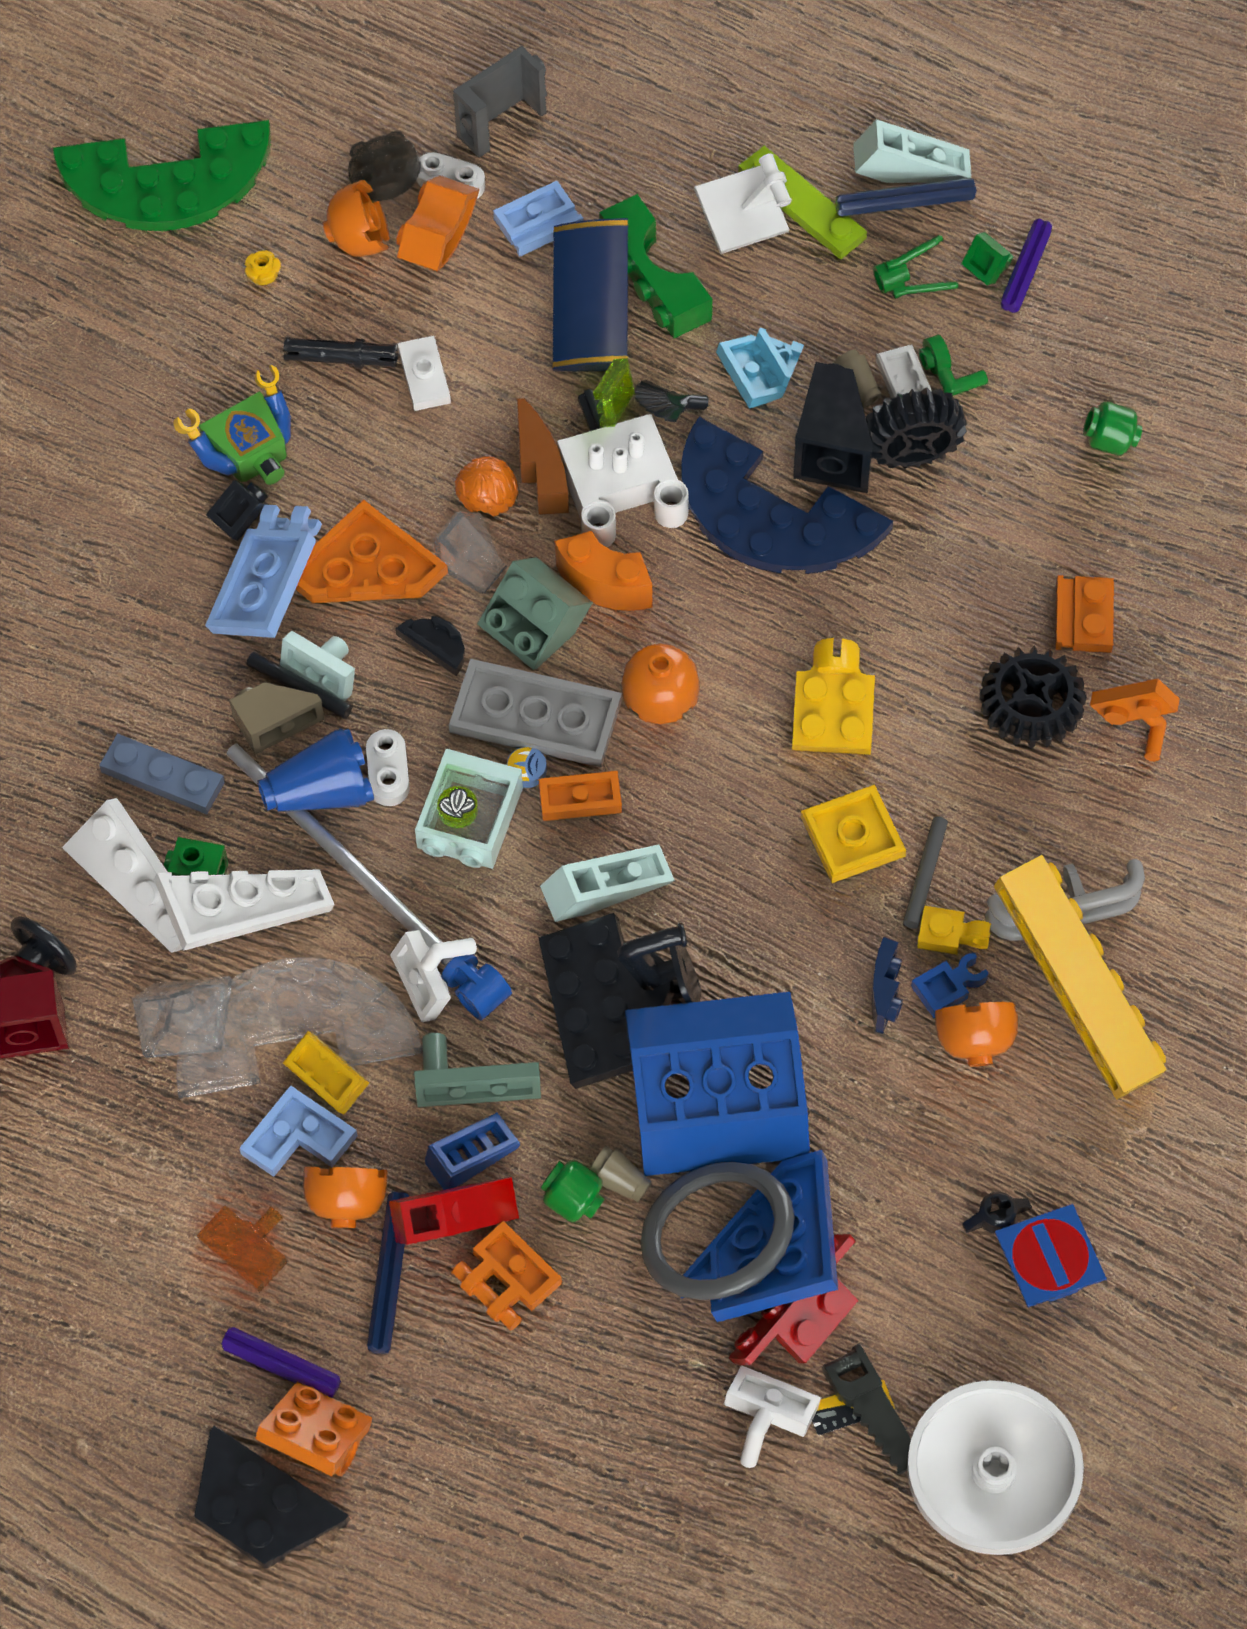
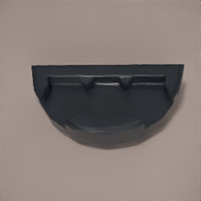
M432 616L431 619H418L415 621L411 618L395 628L396 636L455 676L458 675L464 665L465 647L460 632L449 621L437 616Z

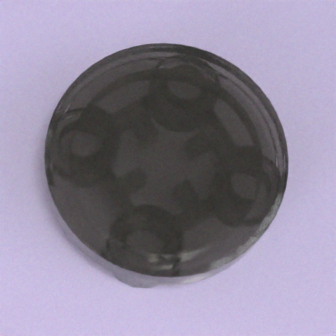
M392 131L387 135L375 137L367 142H358L350 150L351 159L348 166L350 182L353 184L365 180L373 189L372 192L367 193L372 201H385L400 196L415 183L421 169L420 157L414 145L400 131Z

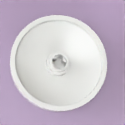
M995 1380L979 1381L949 1391L935 1401L923 1414L910 1442L907 1460L908 1482L919 1511L926 1521L944 1538L962 1548L978 1553L992 1555L1018 1553L1031 1549L1052 1537L1066 1523L1073 1512L1083 1481V1455L1077 1435L1068 1419L1046 1397L1016 1383Z

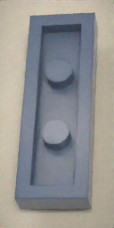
M118 733L99 765L103 774L206 815L225 783L224 776Z

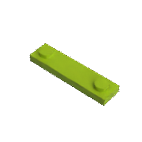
M765 145L738 165V172L760 166L759 158L767 154H773L779 172H784L787 181L784 184L792 199L790 204L780 207L781 210L840 260L867 239V231L850 216H839L832 201Z

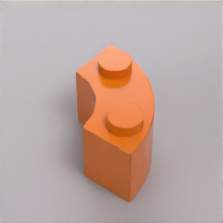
M441 175L424 183L418 195L417 209L398 231L396 244L399 245L397 258L439 271L449 261L458 247L470 221L480 189Z
M592 531L555 541L556 566L560 575L591 600L593 604L621 611L653 608L652 582L641 552L625 554L610 550L597 540Z

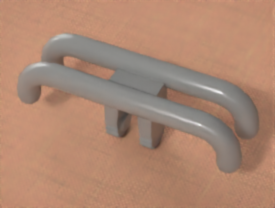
M1131 859L1127 863L1128 874L1123 879L1124 884L1085 894L1074 864L1064 865V881L1067 884L1070 898L1077 902L1082 911L1083 919L1081 922L1083 925L1125 914L1136 906L1139 902L1145 880L1144 867L1140 860ZM991 895L987 900L989 910L985 913L986 922L991 923V931L1000 938L1009 941L1024 940L999 895Z

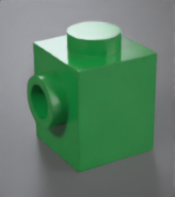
M182 837L177 838L174 851L168 850L164 861L165 869L167 872H172V876L190 875L191 872L226 875L229 864L225 845Z

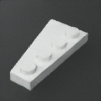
M117 798L106 800L62 848L171 953L180 951L182 947L154 881L158 872H167V870Z
M320 869L269 870L268 874H248V871H232L230 875H209L208 872H191L190 875L172 876V872H158L154 878L183 951L330 912L334 906Z

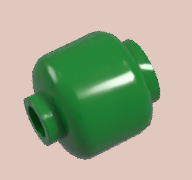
M1104 401L1097 408L1092 407L1089 410L1083 427V435L1087 436L1090 447L1121 456L1128 451L1130 446L1135 448L1138 445L1143 427L1138 425V417L1135 410Z
M570 1160L565 1164L559 1161L540 1187V1189L545 1191L543 1195L544 1204L569 1222H576L583 1215L591 1219L605 1199L599 1195L603 1185L602 1179L577 1160Z

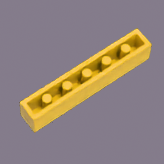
M1040 855L999 877L994 884V888L1115 1099L1118 1100L1161 1076L1167 1070L1164 1066L1166 1057L1156 1041L1151 1042L1143 1029L1145 1021L1139 1009L1135 1005L1130 1006L1123 995L1124 984L1120 976L1114 969L1109 970L1101 957L1104 955V951L1098 938L1093 933H1087L1081 922L1083 914L1079 905L1073 898L1068 899L1060 886L1063 881L1058 869L1052 862L1047 864L1043 855Z

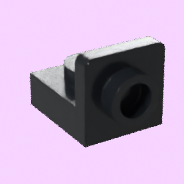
M234 479L206 516L229 537L238 541L261 513L263 506L269 505L265 501L269 496L253 482L246 486Z

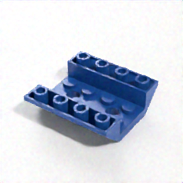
M791 992L625 1010L645 1176L687 1172L721 1162L757 1164L783 1161L810 1153L807 1101L798 1028ZM756 1065L767 1066L772 1072V1083L765 1089H758L749 1081V1072ZM674 1074L684 1076L689 1082L688 1093L678 1099L669 1096L665 1089L667 1078Z

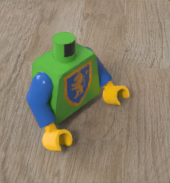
M269 366L273 374V381L271 383L262 381L259 370L255 373V382L259 387L266 390L267 394L265 396L259 391L200 425V417L193 409L185 410L186 416L191 420V427L183 425L179 417L174 419L173 426L175 430L180 434H188L190 437L188 443L206 468L227 476L233 475L240 482H246L260 475L268 485L277 483L284 476L285 471L279 463L287 457L285 445L291 439V415L282 390H277L275 385L279 380V371L275 366Z

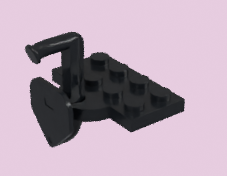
M611 913L538 937L570 1084L575 1089L633 1071L625 1010L670 1005L672 1000L684 998L686 1003L700 1002L701 985L686 949V932L681 922L676 927L660 930L624 943L619 918L615 913ZM669 948L672 959L664 961L654 952Z

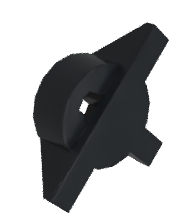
M992 1192L981 1201L979 1212L964 1221L962 1225L966 1233L983 1227L986 1231L995 1234L997 1230L1014 1225L1016 1215L1032 1209L1028 1198H1012L1004 1192ZM992 1204H997L1000 1209L991 1212Z

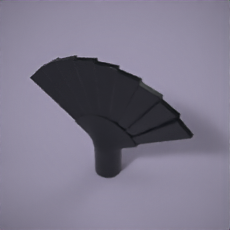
M643 380L637 384L634 391L635 400L639 402V406L645 408L647 412L653 413L656 417L664 418L665 421L677 422L682 412L684 413L686 409L706 410L708 407V397L706 395L678 394L648 380Z

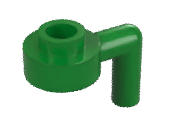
M937 334L923 339V348L919 349L921 364L925 370L930 369L934 375L938 376L944 393H952L954 396L988 384V377L984 370L955 379L951 370L950 353L942 336Z

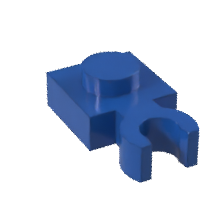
M975 953L963 956L959 966L955 969H952L948 962L945 961L912 980V989L933 1018H935V1010L956 1006L967 1000L969 992L966 987L977 988L988 980L989 972L986 969L978 974H972L967 970V968L976 964L977 956Z

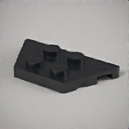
M216 1426L211 1428L194 1514L195 1521L265 1569L284 1560L290 1552L300 1551L315 1543L314 1539L336 1527L341 1529L350 1521L348 1514Z

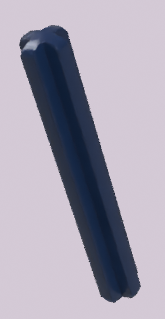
M967 178L839 194L836 196L835 208L839 216H849L968 201L975 198L977 188L974 180Z
M391 1192L387 1197L367 1340L369 1352L375 1354H388L391 1350L405 1244L396 1243L389 1201L410 1197L407 1193Z

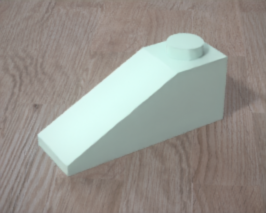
M877 119L853 143L855 173L885 183H935L971 178L969 149Z
M658 844L563 865L540 887L554 921L558 922L591 914L671 884L674 881V877Z

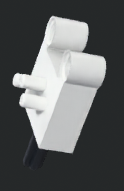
M584 390V393L578 396V402L590 431L557 441V447L566 473L567 486L581 519L582 533L592 531L601 544L609 547L616 538L615 513L650 502H654L655 519L660 525L667 528H676L683 525L688 517V488L683 482L678 480L652 415L648 414L611 425L598 391ZM667 502H675V503H677V504H675V505H668V504H665V503H667ZM596 523L605 524L603 526H593Z

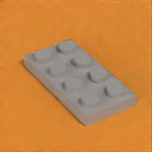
M470 658L449 722V733L514 748L530 747L538 749L544 755L602 768L622 702V693Z

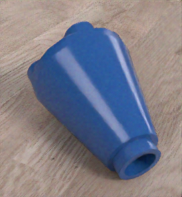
M338 729L267 772L266 778L257 780L259 792L267 811L275 808L278 812L360 807L366 805V802L374 800L371 784L367 777L363 778L359 767L365 764L361 747L358 741L354 742L349 729Z

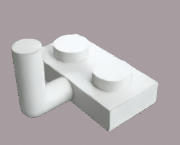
M419 930L405 932L390 954L421 1022L435 1020L451 998L448 986L441 978L437 969L438 964L445 958L475 954L477 946L473 938L435 943L429 948Z
M741 1365L727 1391L724 1405L754 1417L745 1439L740 1458L741 1464L747 1468H753L757 1465L764 1436L770 1424L804 1437L818 1410L821 1397Z

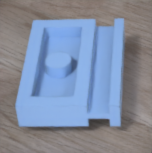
M558 181L552 182L493 210L494 221L510 244L514 245L519 257L554 241V225L583 221L582 215L577 213L575 205Z

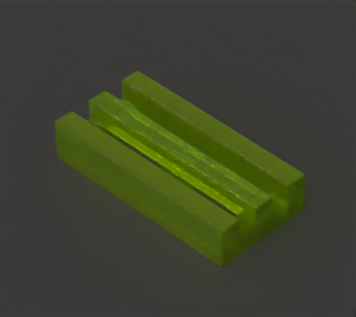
M628 358L613 359L593 392L594 400H600L596 406L597 413H603L599 420L600 427H615L634 395L635 390Z

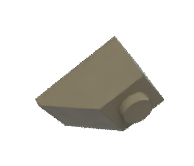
M264 682L256 687H247L229 700L233 719L254 754L324 720L322 701L318 694Z

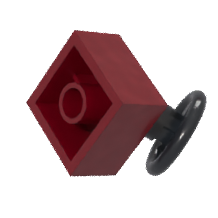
M15 917L11 921V930L22 947L14 956L0 961V1059L69 1049L64 1002L53 971L66 976L73 975L77 970V962L69 949L42 925L26 917Z

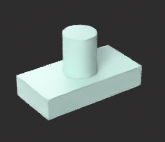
M291 631L282 639L280 666L343 701H346L352 695L355 668L342 661L348 654L349 649L341 638L332 636L322 647L315 645L294 631Z

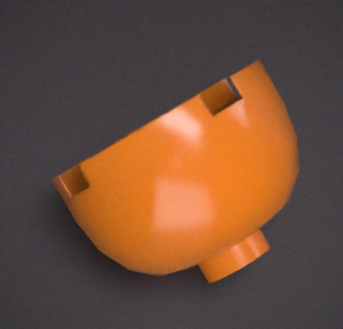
M365 180L355 182L338 190L329 202L327 220L323 222L327 239L330 242L335 241L338 247L347 254L358 257L374 255L388 250L389 246L383 244V240H390L382 206L379 201L372 203L367 193L372 192L373 189Z
M660 643L648 645L633 654L625 665L621 690L625 705L628 709L630 706L634 712L638 713V718L649 723L666 724L683 718V713L687 712L691 706L692 709L694 708L698 700L700 681L696 665L687 653L673 645Z
M984 1002L979 1003V1006L966 1007V1004L935 1010V1027L939 1042L944 1050L953 1057L968 1059L969 1067L993 1065V1057L1005 1053L1013 1045L1017 1035L1018 1015L1015 1003Z
M304 1167V1198L309 1209L317 1216L331 1219V1228H356V1220L370 1218L379 1211L384 1202L388 1170L332 1167L329 1169Z

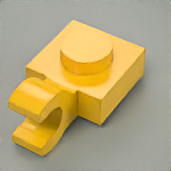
M924 906L917 948L958 955L960 944L978 949H988L991 923L980 920L964 923L965 912Z

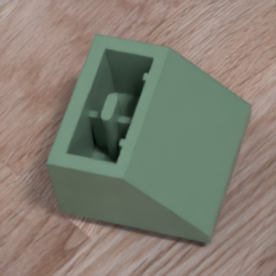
M537 557L512 561L477 625L534 670L538 669L576 633L593 602Z

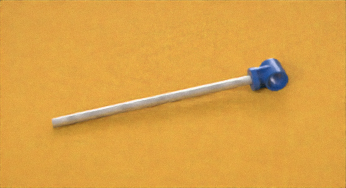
M234 744L228 749L227 756L256 784L257 780L266 778L267 772L238 744ZM307 810L285 811L409 932L419 930L429 948L435 943L443 942ZM474 954L441 960V963L445 966L441 978L450 988L459 986L455 990L457 998L468 1012L479 1021L484 1020L512 995L509 984L495 968L489 964H484L479 970L476 968L478 958Z

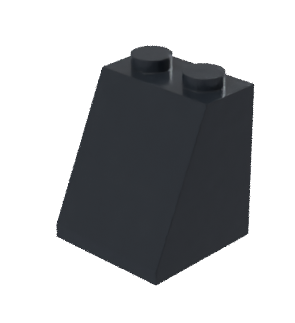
M815 362L795 437L793 479L868 493L873 445L854 371L835 363L824 364Z

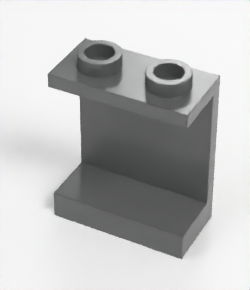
M520 46L453 90L456 135L478 158L490 151L488 122L524 100L540 117L547 113L546 68L542 60L536 55L532 56L523 46Z

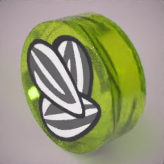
M453 786L444 790L437 801L440 820L452 828H463L470 825L478 814L475 794L470 789L462 786Z

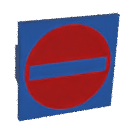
M1073 1204L995 1231V1235L1027 1308L1045 1301L1052 1302L1072 1295L1082 1288L1107 1279Z

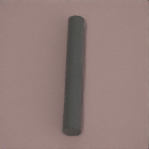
M934 817L903 921L906 927L913 929L919 927L948 821L945 818Z

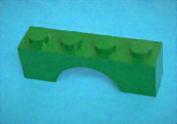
M638 194L599 212V219L628 218V275L634 282V288L640 300L643 302L647 300L652 307L653 316L659 327H666L673 339L712 321L713 299L694 272L673 273L656 266L647 256V252L656 242V219Z

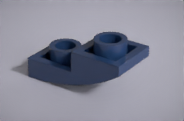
M885 937L882 939L875 963L871 1001L874 1028L876 1032L881 1034L884 1033L888 1021L896 1022L903 1004V999L898 998L900 982L895 981L902 964V959L897 958L899 942Z

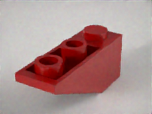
M512 1177L389 1201L396 1243L406 1245L448 1237L499 1224L502 1221L507 1222L519 1219Z

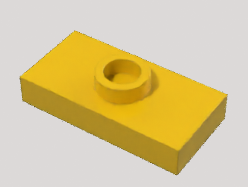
M307 1031L283 1061L287 1068L337 1112L345 1115L370 1083L310 1031Z

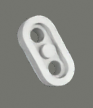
M434 152L422 155L415 163V178L420 187L428 180L441 175L479 188L477 198L485 191L484 172L475 164Z
M390 729L379 730L373 733L366 743L368 778L373 790L374 800L383 806H395L407 798L410 790L406 745L403 737L398 732ZM383 744L392 745V747L387 750L379 748ZM387 778H392L395 780V782L390 785L382 783Z

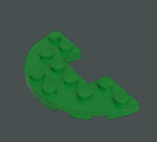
M269 120L197 129L201 158L129 167L125 138L53 147V152L60 178L69 192L71 191L89 212L105 221L107 218L125 223L126 228L167 231L191 227L218 216L217 211L233 201L237 204L256 184L255 178L262 169V166H266L270 153L271 131Z

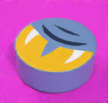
M521 747L513 751L508 757V766L522 769L523 788L535 787L539 785L538 779L546 777V759L538 749Z

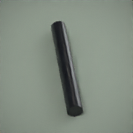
M252 652L248 657L247 666L287 688L318 694L322 701V707L343 719L350 715L352 711L351 704L256 652Z

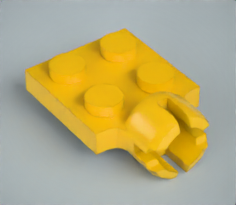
M834 638L817 641L813 651L812 668L808 671H796L792 750L871 755L875 675L861 673L859 669L860 648L854 641L842 638L840 657H833Z

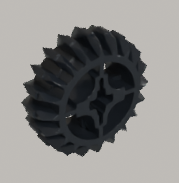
M925 387L921 391L911 389L909 393H897V397L883 399V405L872 407L873 412L865 416L873 445L872 458L876 459L878 464H887L889 468L902 466L903 469H906L909 466L915 465L919 468L921 464H932L935 459H944L947 452L957 450V445L964 442V435L967 433V423L963 407L958 399H954L952 393H943L942 389H935L930 392L928 387Z
M1034 645L1030 649L1029 654H1025L1018 647L1014 652V658L1004 652L1000 657V663L992 662L989 666V672L985 673V676L982 678L979 700L982 703L981 712L983 717H989V728H999L1001 739L1011 735L1013 736L1015 746L1021 740H1026L1030 749L1035 746L1036 741L1041 740L1047 748L1051 745L1052 737L1062 742L1066 737V731L1073 733L1077 727V722L1083 718L1085 710L1083 705L1086 704L1087 695L1083 691L1085 685L1083 678L1077 677L1078 670L1076 665L1066 667L1067 660L1065 655L1054 659L1052 658L1053 652L1051 648L1044 655L1038 654V650ZM1011 684L1014 687L1012 699L1005 702L1001 692L1007 685ZM1060 693L1064 704L1055 711L1052 707V700L1054 695Z

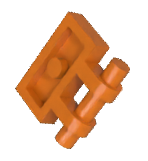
M504 1221L473 1248V1255L481 1261L474 1270L464 1261L459 1262L452 1270V1274L462 1282L460 1287L469 1296L475 1295L488 1308L486 1313L495 1322L501 1321L510 1331L515 1329L522 1321V1318L512 1309L519 1300L532 1312L562 1284V1277ZM492 1275H495L507 1287L500 1296L486 1283Z

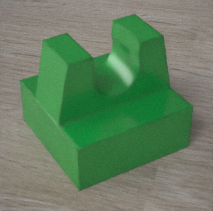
M986 232L976 234L961 264L988 286L997 282L1000 274L1009 268L1014 256Z

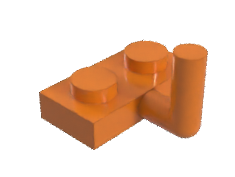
M1157 678L1092 692L1090 706L1111 725H1123L1126 722L1140 719L1147 723L1150 729L1144 758L1148 761L1156 762L1160 760L1167 725L1165 718L1161 715L1177 712L1180 698Z

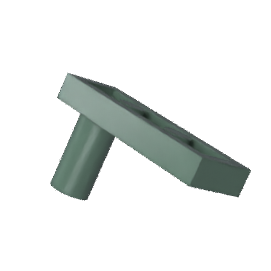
M436 1032L423 1036V1070L414 1071L417 1107L541 1099L539 1062L448 1069L446 1036Z

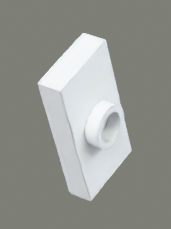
M429 336L398 343V351L414 411L451 404L450 393L435 337Z
M912 344L877 354L876 363L891 398L897 397V393H909L911 389L921 391L928 387L930 392H932Z

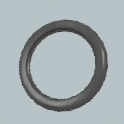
M721 1162L696 1168L677 1178L664 1189L650 1207L643 1223L640 1243L643 1262L650 1276L659 1285L678 1296L696 1300H714L739 1294L758 1284L774 1270L785 1255L793 1234L795 1216L792 1200L780 1181L771 1173L754 1165L739 1162ZM721 1182H740L757 1188L766 1196L772 1207L774 1225L768 1244L751 1263L731 1275L708 1280L687 1278L677 1273L667 1263L662 1253L660 1241L662 1228L674 1208L688 1195L703 1187Z

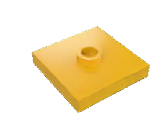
M875 784L801 811V819L831 883L906 857V848Z

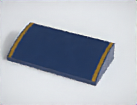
M628 218L585 220L554 225L553 371H628Z

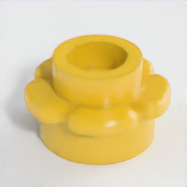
M261 250L250 254L246 258L245 273L253 283L268 285L276 280L281 263L278 258L274 257L272 252Z

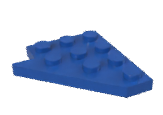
M822 1150L783 1160L771 1173L784 1185L792 1200L795 1216L792 1238L785 1255L774 1270L758 1284L739 1294L710 1300L711 1313L717 1322L838 1290L828 1162ZM757 1189L683 1276L697 1280L721 1278L746 1267L758 1257L768 1244L774 1225L772 1207L766 1196Z

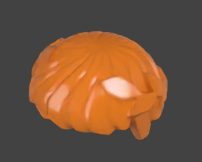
M484 456L471 460L472 462L460 470L455 480V492L459 501H462L465 508L470 512H488L493 517L507 512L514 505L519 494L513 470L506 462L496 457Z

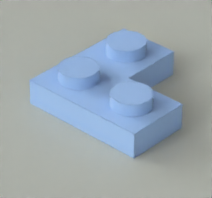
M290 1085L239 1149L242 1156L274 1177L299 1145L333 1167L358 1135L355 1128Z

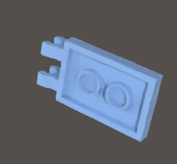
M277 505L263 506L257 529L246 530L205 624L213 634L275 638L315 545L316 539L314 536L317 535L322 526L319 519H308L311 510L307 506H295L291 515V521L288 518H277L280 512Z

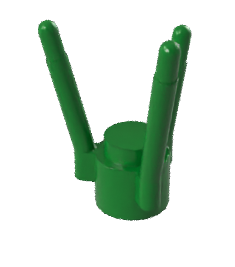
M938 235L896 259L873 266L874 278L881 293L885 294L892 291L896 299L906 294L958 288L959 284L955 281L905 286V282L910 280V273L906 262L943 241V237Z

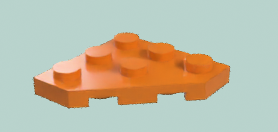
M363 499L314 545L295 590L311 603L422 598L448 573V566Z

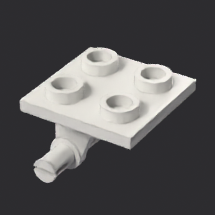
M767 154L759 158L760 166L695 186V193L720 254L789 232V227L780 207L787 206L791 203L792 199L784 184L787 181L784 172H779L773 154Z

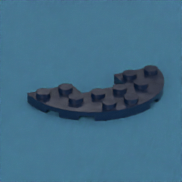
M698 417L686 439L681 463L682 482L688 488L689 494L688 510H691L694 518L699 523L701 532L715 546L732 558L749 566L775 573H781L782 569L805 570V574L836 569L837 564L852 559L855 556L858 559L863 557L881 543L893 529V520L827 486L807 513L747 481L763 460V451L701 417Z

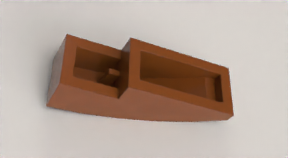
M525 398L517 399L522 483L537 482L539 515L569 513L566 473L558 447L539 414Z

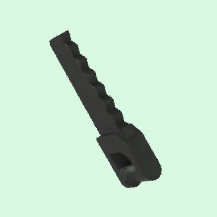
M860 1344L854 1345L851 1352L822 1365L823 1373L838 1400L844 1402L848 1407H853V1415L861 1417L860 1424L868 1427V1435L875 1437V1445L883 1447L882 1454L890 1457V1465L897 1466V1475H900L907 1471L911 1438L882 1389V1381ZM860 1366L865 1373L864 1376L852 1382L840 1380L839 1376Z

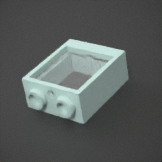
M446 749L415 828L417 848L422 849L423 852L433 857L448 856L458 859L469 867L480 868L483 866L493 869L523 789L522 769ZM457 788L464 789L467 792V796L475 801V808L471 812L463 813L462 818L451 817L443 813L439 807L441 799L449 797L450 793Z

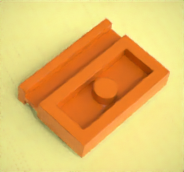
M1058 575L1056 582L1055 650H1061V647L1073 648V651L1112 653L1114 578L1075 576V579H1065L1063 575Z

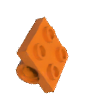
M297 1381L258 1426L255 1439L327 1475L333 1476V1474L341 1477L351 1465L360 1441L369 1432L373 1418L352 1406L345 1405L320 1393L315 1388Z

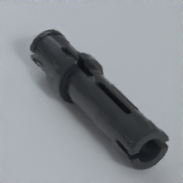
M285 337L283 351L287 352L283 355L285 361L353 364L354 368L363 369L364 365L396 368L398 363V353H395L398 352V344L365 343V340L356 338L355 342Z

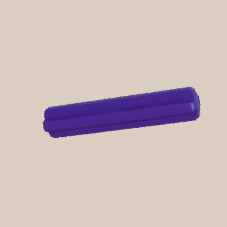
M1040 218L1033 221L1001 298L1000 305L1003 310H1009L1012 313L1020 310L1051 235L1052 224L1049 221H1044Z
M230 1327L222 1339L221 1345L224 1351L291 1382L296 1383L298 1381L306 1386L315 1388L320 1393L331 1398L334 1397L339 1389L341 1381L337 1374L235 1327Z

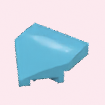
M760 327L757 336L748 335L719 343L716 353L750 409L783 397L804 345L793 341L790 345L772 338L768 335L766 329Z

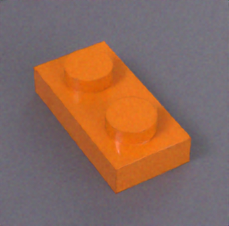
M618 771L538 779L543 821L622 813Z

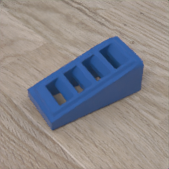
M497 1112L429 1145L425 1164L443 1190L456 1188L518 1149L520 1142ZM491 1131L500 1144L494 1146L485 1133ZM476 1140L484 1152L480 1153L472 1141ZM462 1149L468 1160L464 1161L458 1150Z

